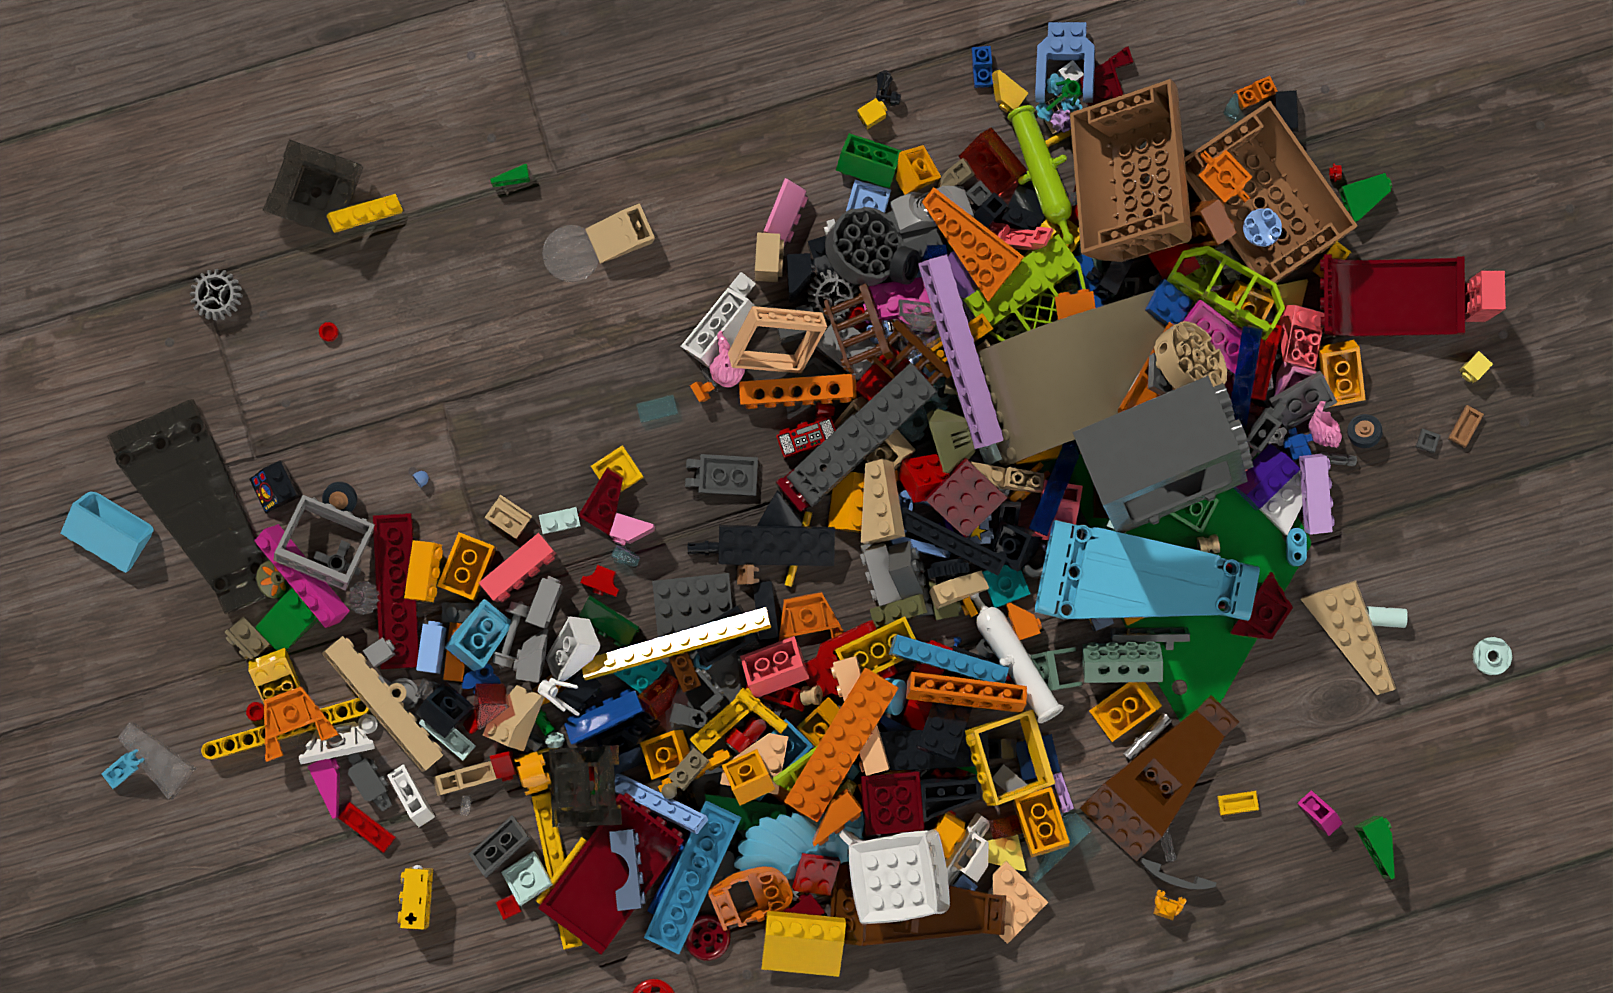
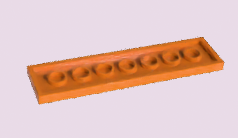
M864 668L786 797L785 803L812 820L819 821L899 687L868 668Z

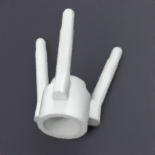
M550 678L549 681L544 679L538 687L540 695L546 697L562 711L567 709L576 716H580V713L556 697L558 692L556 685L577 689V685L557 681L553 678Z

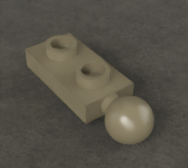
M693 748L668 776L673 782L662 787L661 793L666 799L674 798L678 787L684 791L709 763V760L697 749Z

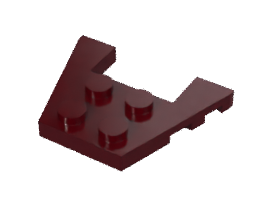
M1129 46L1123 48L1116 55H1113L1094 69L1093 103H1086L1087 107L1123 95L1115 69L1133 64ZM1084 76L1079 79V82H1080V85H1081V88H1082V92H1083V79H1084Z

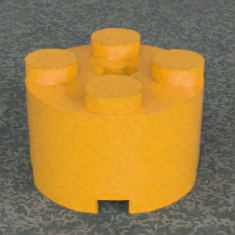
M532 752L514 759V762H519V766H516L522 787H527L528 791L524 792L526 796L548 789V784H551L548 772L544 773L542 766L545 765L542 754Z

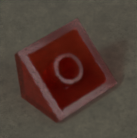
M475 684L474 712L477 728L481 730L509 707L506 686L504 684Z

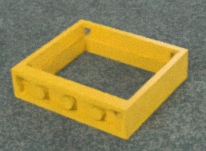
M1033 709L1023 710L1022 713L1017 712L965 731L966 742L971 749V759L976 766L977 779L982 786L983 799L987 806H997L1055 784ZM1020 719L1038 781L997 796L979 733Z

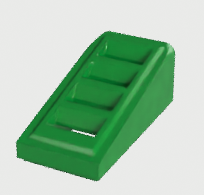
M523 164L491 178L492 186L501 187L530 182L528 165Z

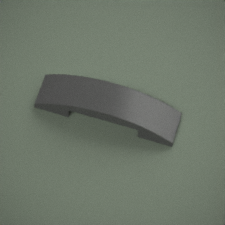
M1143 858L1139 859V862L1147 871L1169 884L1188 889L1216 887V882L1195 876L1194 882L1191 883L1159 872L1161 864Z

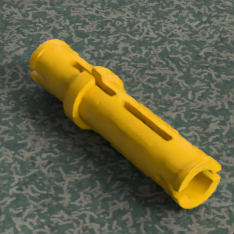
M744 688L736 695L735 698L744 703L750 712L756 713L780 734L789 725L763 705L759 698H755Z

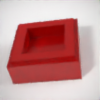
M513 894L496 902L503 920L522 912Z

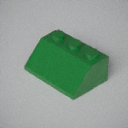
M849 133L842 148L836 171L844 175L857 177L862 181L875 183L880 187L890 188L897 169L899 153L902 150Z

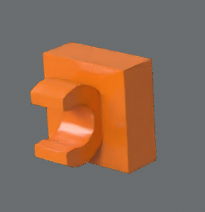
M695 382L690 385L699 402H705L711 397L708 392L715 389L712 382L705 384Z

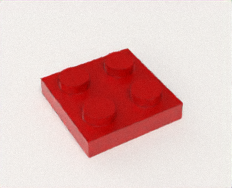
M802 853L792 886L793 890L831 895L841 862L838 857Z

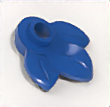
M488 663L484 666L488 671L487 675H481L482 669L471 671L464 676L462 682L463 689L473 688V692L479 701L485 699L490 690L499 692L501 687L499 677L494 674L493 667Z

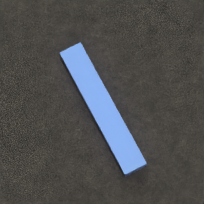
M620 773L616 774L610 781L611 790H613L614 794L619 795L621 793L624 795L628 793L635 798L634 803L641 806L643 804L651 812L695 834H698L708 821L706 815L676 800L666 799L661 793Z

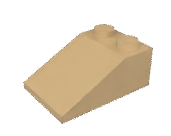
M516 685L489 717L483 736L508 747L524 751L544 696Z

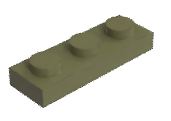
M923 594L871 608L870 613L876 627H880L904 616L908 619L925 614L927 610Z

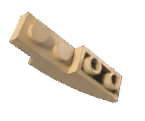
M971 462L999 489L1042 493L1044 473Z

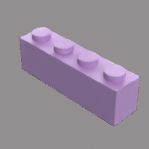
M1323 454L1299 456L1304 532L1308 534L1332 532V526H1334V517L1331 515L1333 499L1330 496L1329 490L1332 487V482L1328 476L1330 460Z

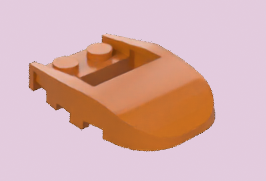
M768 866L734 873L708 890L709 897L724 931L727 930L729 925L738 923V926L742 927L746 926L747 922L766 920L767 911L781 912L790 905L793 898L787 877L778 869ZM748 880L758 905L738 913L728 889L732 888L731 885L739 881L744 882Z

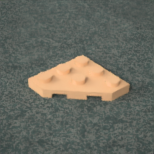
M769 733L730 761L758 749L768 774L772 779L782 772L788 736ZM723 770L720 784L730 786ZM773 782L775 790L769 793L778 794L779 786Z
M1007 861L993 873V894L1006 895L1004 935L999 936L1008 944L1039 913L1048 901Z

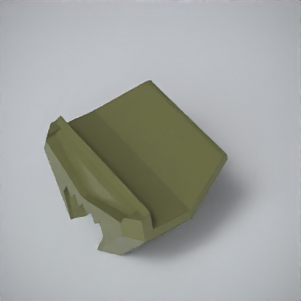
M934 408L926 415L943 472L950 474L965 458L968 460L971 458L975 448L964 417Z

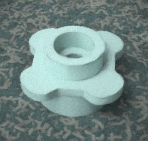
M552 732L544 737L545 743L549 748L561 747L565 741L564 735L558 732Z

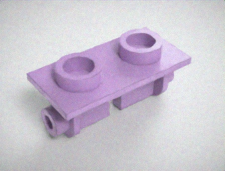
M1062 773L1054 774L1055 784L1046 788L1052 787L1059 811L1065 813L1074 809Z

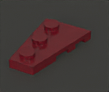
M607 467L578 517L610 535L617 512L624 476Z

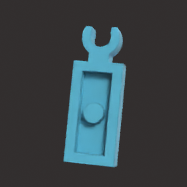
M137 749L121 756L102 773L112 789L119 786L139 769L137 765L142 763L144 758H136Z

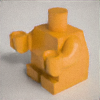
M1157 890L1156 906L1153 914L1173 920L1174 916H1177L1183 910L1186 899L1179 897L1178 901L1172 899L1168 901V898L1164 897L1165 891Z

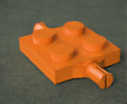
M1206 150L1200 155L1207 165L1197 177L1223 204L1236 195L1244 203L1251 198L1243 188L1252 179V176L1227 150L1215 158H1212Z

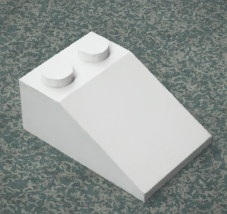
M568 617L546 656L548 666L555 680L565 682L592 661L599 651L600 643L590 619Z

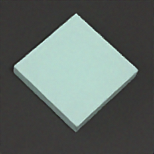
M534 851L501 872L520 906L553 885L538 855Z

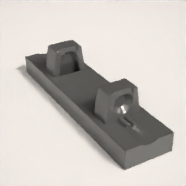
M1188 627L1111 628L1110 630L1112 642L1116 643L1164 642L1166 650H1173L1174 642H1190Z

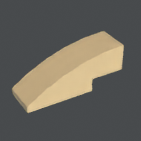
M491 761L433 777L437 796L497 780Z

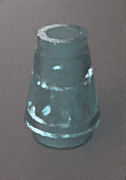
M616 545L610 559H613L615 563L637 567L640 557L625 546Z

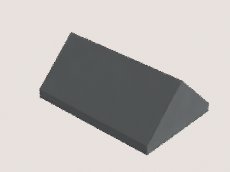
M512 815L473 849L469 856L483 876L489 877L525 845L532 836Z

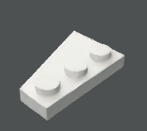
M1300 470L1259 509L1285 536L1288 535L1302 507Z

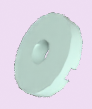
M1489 637L1479 641L1474 647L1472 654L1476 668L1487 675L1503 673L1509 668L1512 661L1510 647L1504 640L1496 637ZM1490 651H1494L1497 654V659L1494 662L1488 659Z

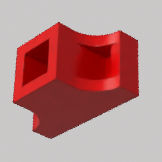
M597 565L592 575L583 576L580 582L582 585L593 588L592 592L601 596L606 593L617 598L620 592L614 585L616 572Z

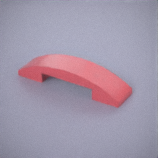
M995 222L989 228L990 231L1012 248L1021 250L1044 248L1054 231L1052 228L1036 227L1035 230L1010 228L1008 224Z

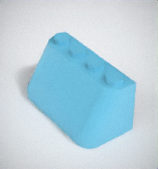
M88 492L72 504L60 534L126 573L136 562L151 538L154 529L149 523L101 494Z

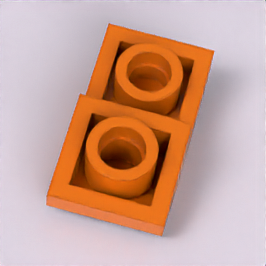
M1268 76L1255 81L1252 85L1235 91L1233 94L1240 109L1243 110L1275 95L1278 91L1271 77Z

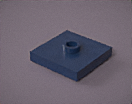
M1052 734L1041 736L1052 774L1061 772ZM1026 740L1016 742L1017 759L1022 780L1037 778Z

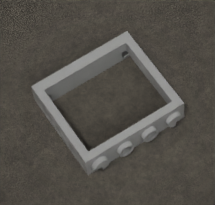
M302 495L274 553L273 561L346 591L373 534L375 525L367 522V519L355 517L351 512L338 510L332 504L319 502L315 497L310 498ZM304 510L365 534L346 575L285 550Z

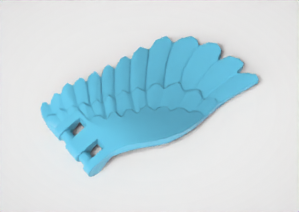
M825 811L818 822L798 813H793L791 818L787 815L779 814L776 820L769 817L759 819V826L746 829L745 836L747 839L741 840L737 845L742 855L737 857L734 867L740 869V871L763 866L773 867L781 871L788 880H794L802 853L838 857L841 861L840 863L849 862V854H847L849 845L839 836L841 831L837 834L834 832L830 834L829 840L823 845H813L812 839ZM861 811V816L854 822L850 820L846 822L843 830L852 832L858 838L864 839L862 837L864 817Z

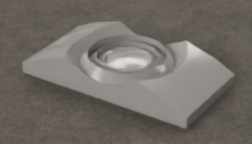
M941 186L937 188L938 191L974 218L964 187ZM910 192L890 202L900 233L937 226L922 204V201L929 192Z

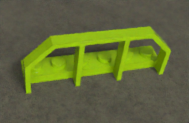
M1210 246L1183 251L1167 278L1168 282L1196 302L1199 299L1204 301L1229 321L1263 340H1266L1273 331L1285 309L1276 283ZM1208 254L1221 262L1206 289L1198 282L1191 281L1182 273L1176 272L1183 258ZM1224 265L1251 279L1237 306L1232 301L1223 299L1216 292L1210 291ZM1255 281L1270 289L1278 312L1271 325L1266 320L1255 317L1250 311L1241 309Z

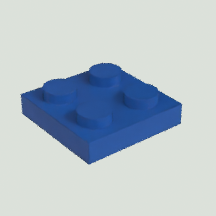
M1164 278L1160 280L1145 311L1165 326H1167L1168 322L1176 325L1183 322L1193 300Z

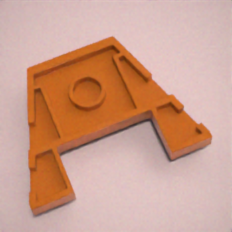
M822 592L784 599L778 642L792 636L830 629L831 638L844 633Z
M298 687L264 700L266 762L284 756L278 736L314 722L321 741L339 735L338 731L303 687Z

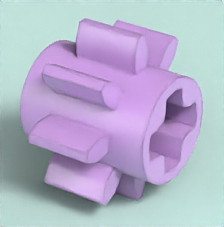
M1060 108V110L1055 111L1052 115L1050 122L1057 132L1061 130L1065 133V131L1071 129V112L1068 109L1064 111Z

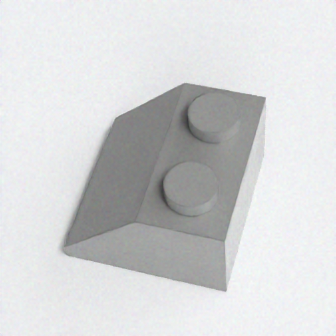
M548 629L542 630L525 641L522 650L518 649L517 660L515 659L513 671H516V679L532 682L540 681L546 658Z

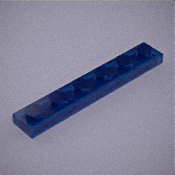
M1243 326L1231 402L1235 420H1240L1246 434L1263 329Z
M1076 440L1062 445L1030 524V530L1045 536L1048 535L1081 453Z

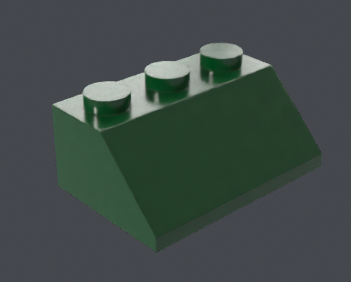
M592 596L588 597L579 614L580 618L590 619L591 624L598 628V634L605 638L609 635L615 639L613 643L620 648L624 646L629 647L641 629Z

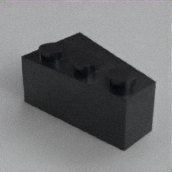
M977 775L920 780L924 822L981 799L980 783Z

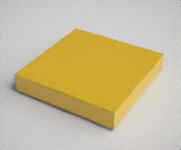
M623 445L591 465L599 480L607 467L623 475L624 480L621 492L644 478Z

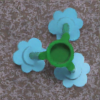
M1056 73L1046 80L1048 93H1053L1057 96L1061 92L1062 95L1050 105H1046L1045 102H1039L1036 110L1040 119H1045V121L1049 122L1053 115L1052 108L1059 102H1061L1064 111L1068 109L1070 112L1082 109L1078 99L1082 92L1080 91V85L1076 81L1070 80V78L1064 81Z

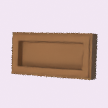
M1466 405L1448 439L1464 448L1467 447L1484 414Z

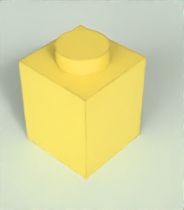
M1478 351L1473 354L1459 371L1466 381L1474 383L1483 376L1493 363Z

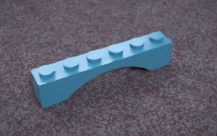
M898 634L894 636L889 655L941 668L974 680L1005 683L1009 667Z

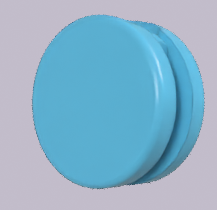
M886 678L887 681L896 685L899 689L884 713L899 715L907 702V685L903 680Z

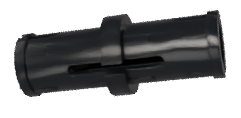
M709 540L700 543L687 542L688 555L705 554V556H709V554L719 553V542H709Z

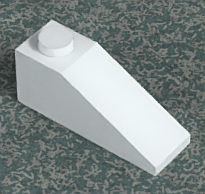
M404 764L387 774L410 819L418 827L435 818L428 802Z

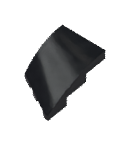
M777 490L757 526H802L803 521L794 513L793 508L786 504L781 497V492Z

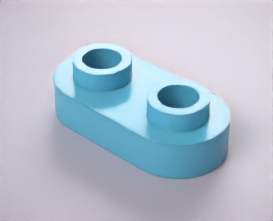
M1293 528L1286 536V560L1291 566L1297 567L1304 564L1307 559V537L1302 529ZM1295 534H1298L1300 536L1299 541H1296L1294 539ZM1295 553H1298L1300 555L1299 560H1296L1294 558Z

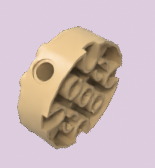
M1187 321L1173 325L1156 340L1154 350L1157 358V368L1162 371L1166 380L1172 385L1173 390L1206 376H1209L1213 387L1221 383L1225 384L1227 381V367L1220 349H1215L1214 345L1210 342L1212 338L1206 331L1196 324Z

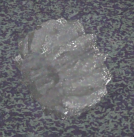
M358 582L354 584V587L350 588L351 594L347 596L350 597L348 604L351 605V610L358 614L373 613V609L377 608L376 603L380 601L377 599L379 592L376 591V586L369 582Z

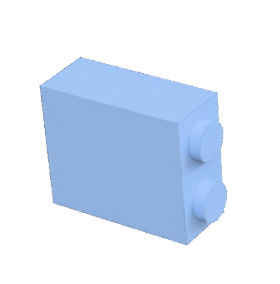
M428 621V624H423L417 671L441 673L447 628L443 627L440 622Z

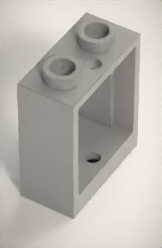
M550 576L547 579L542 578L526 622L543 629L548 628L563 590V586L560 584L561 581Z

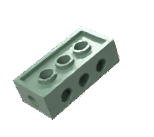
M1149 641L1146 643L1108 642L1107 644L1090 642L1082 644L1084 683L1163 682V657L1160 643Z

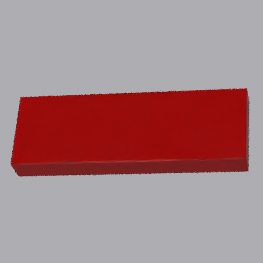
M349 802L338 817L383 853L387 851L396 839V836L351 802Z

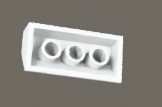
M727 288L681 347L709 368L714 358L720 354L717 344L719 341L717 337L718 332H723V336L727 338L731 347L751 307L755 305L749 299Z

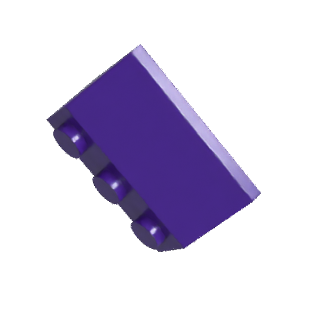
M1269 444L1252 461L1254 467L1245 471L1248 482L1238 485L1234 489L1257 511L1300 468L1285 453Z

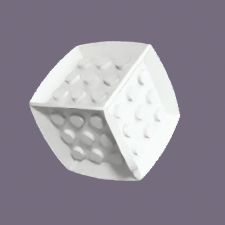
M847 830L841 831L839 836L849 845L851 885L860 923L875 924L904 921L933 914H942L949 909L947 867L941 839L937 830L898 833L866 841Z

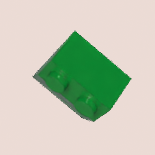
M1215 498V500L1209 502L1205 499L1167 516L1202 534L1219 500Z
M291 588L255 628L277 651L286 648L287 651L319 620L295 590Z
M1372 816L1354 828L1382 878L1392 880L1395 878L1392 832L1390 831L1392 827L1387 818Z

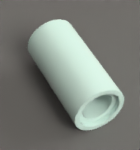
M1366 607L1373 626L1405 628L1407 625V609Z

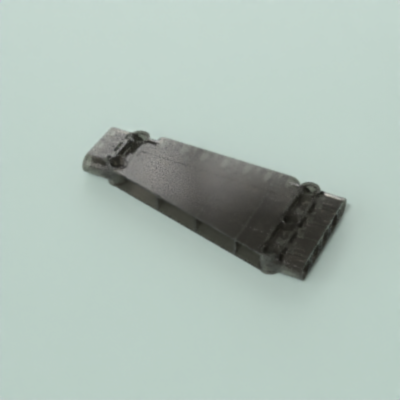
M187 400L109 434L107 438L116 457L117 465L215 591L224 614L232 613L266 598L257 585V574L253 572L254 565L264 563L261 557V549L255 543L256 537L212 436L208 433V428L201 417L195 400ZM200 424L201 431L194 434V426ZM161 440L166 442L163 449L158 448V443ZM129 455L130 461L124 465L122 460L124 456ZM224 579L226 585L223 589L219 590L217 583Z

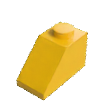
M1001 70L992 73L995 101L1000 104V109L1008 113L1018 108L1028 95V92Z

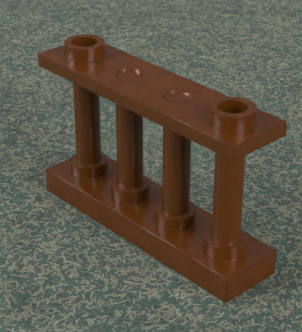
M866 283L859 286L861 291L858 294L859 296L832 307L828 300H824L825 308H823L826 318H830L843 356L841 359L842 366L845 370L848 369L851 374L855 373L853 364L875 355H884L887 360L894 357L873 294ZM860 303L866 305L867 310L864 311L865 313L838 323L836 313ZM866 320L872 322L873 327L870 328L871 330L846 340L843 339L842 330ZM872 337L878 339L879 344L876 347L855 356H849L847 347Z
M899 318L892 324L894 329L888 340L891 346L898 337L904 336L908 340V345L888 366L879 358L880 354L867 359L873 365L877 364L894 379L897 376L894 369L913 350L918 349L922 355L921 359L915 364L916 368L920 371L926 364L930 363L936 367L935 372L928 379L932 386L940 377L946 376L949 378L952 375L950 367Z

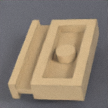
M500 495L485 516V519L515 539H518L533 516Z

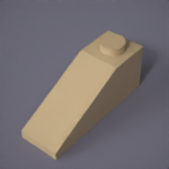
M978 571L935 585L931 588L929 594L937 610L989 589V586L982 571Z

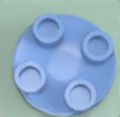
M1256 209L1245 218L1243 232L1250 243L1265 247L1272 245L1279 239L1282 233V223L1278 215L1271 209Z

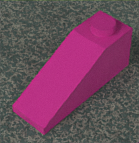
M336 758L319 760L307 767L332 819H336L339 817L340 772L338 769L340 765Z

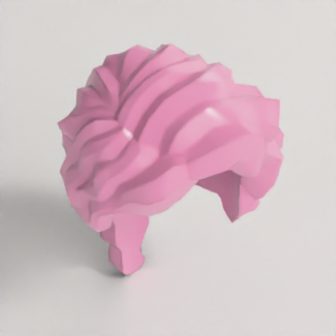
M719 331L717 334L719 340L717 344L720 354L710 364V373L715 383L723 387H732L741 381L745 369L731 367L728 356L731 347L727 338L723 336V332Z
M1320 401L1308 424L1309 433L1312 434L1315 443L1337 448L1342 439L1340 426L1331 417L1330 412L1323 411L1326 401Z

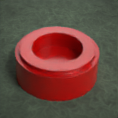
M325 322L320 326L319 336L324 341L332 342L338 337L339 330L335 324Z
M260 702L249 704L246 709L247 717L252 721L263 720L264 704Z

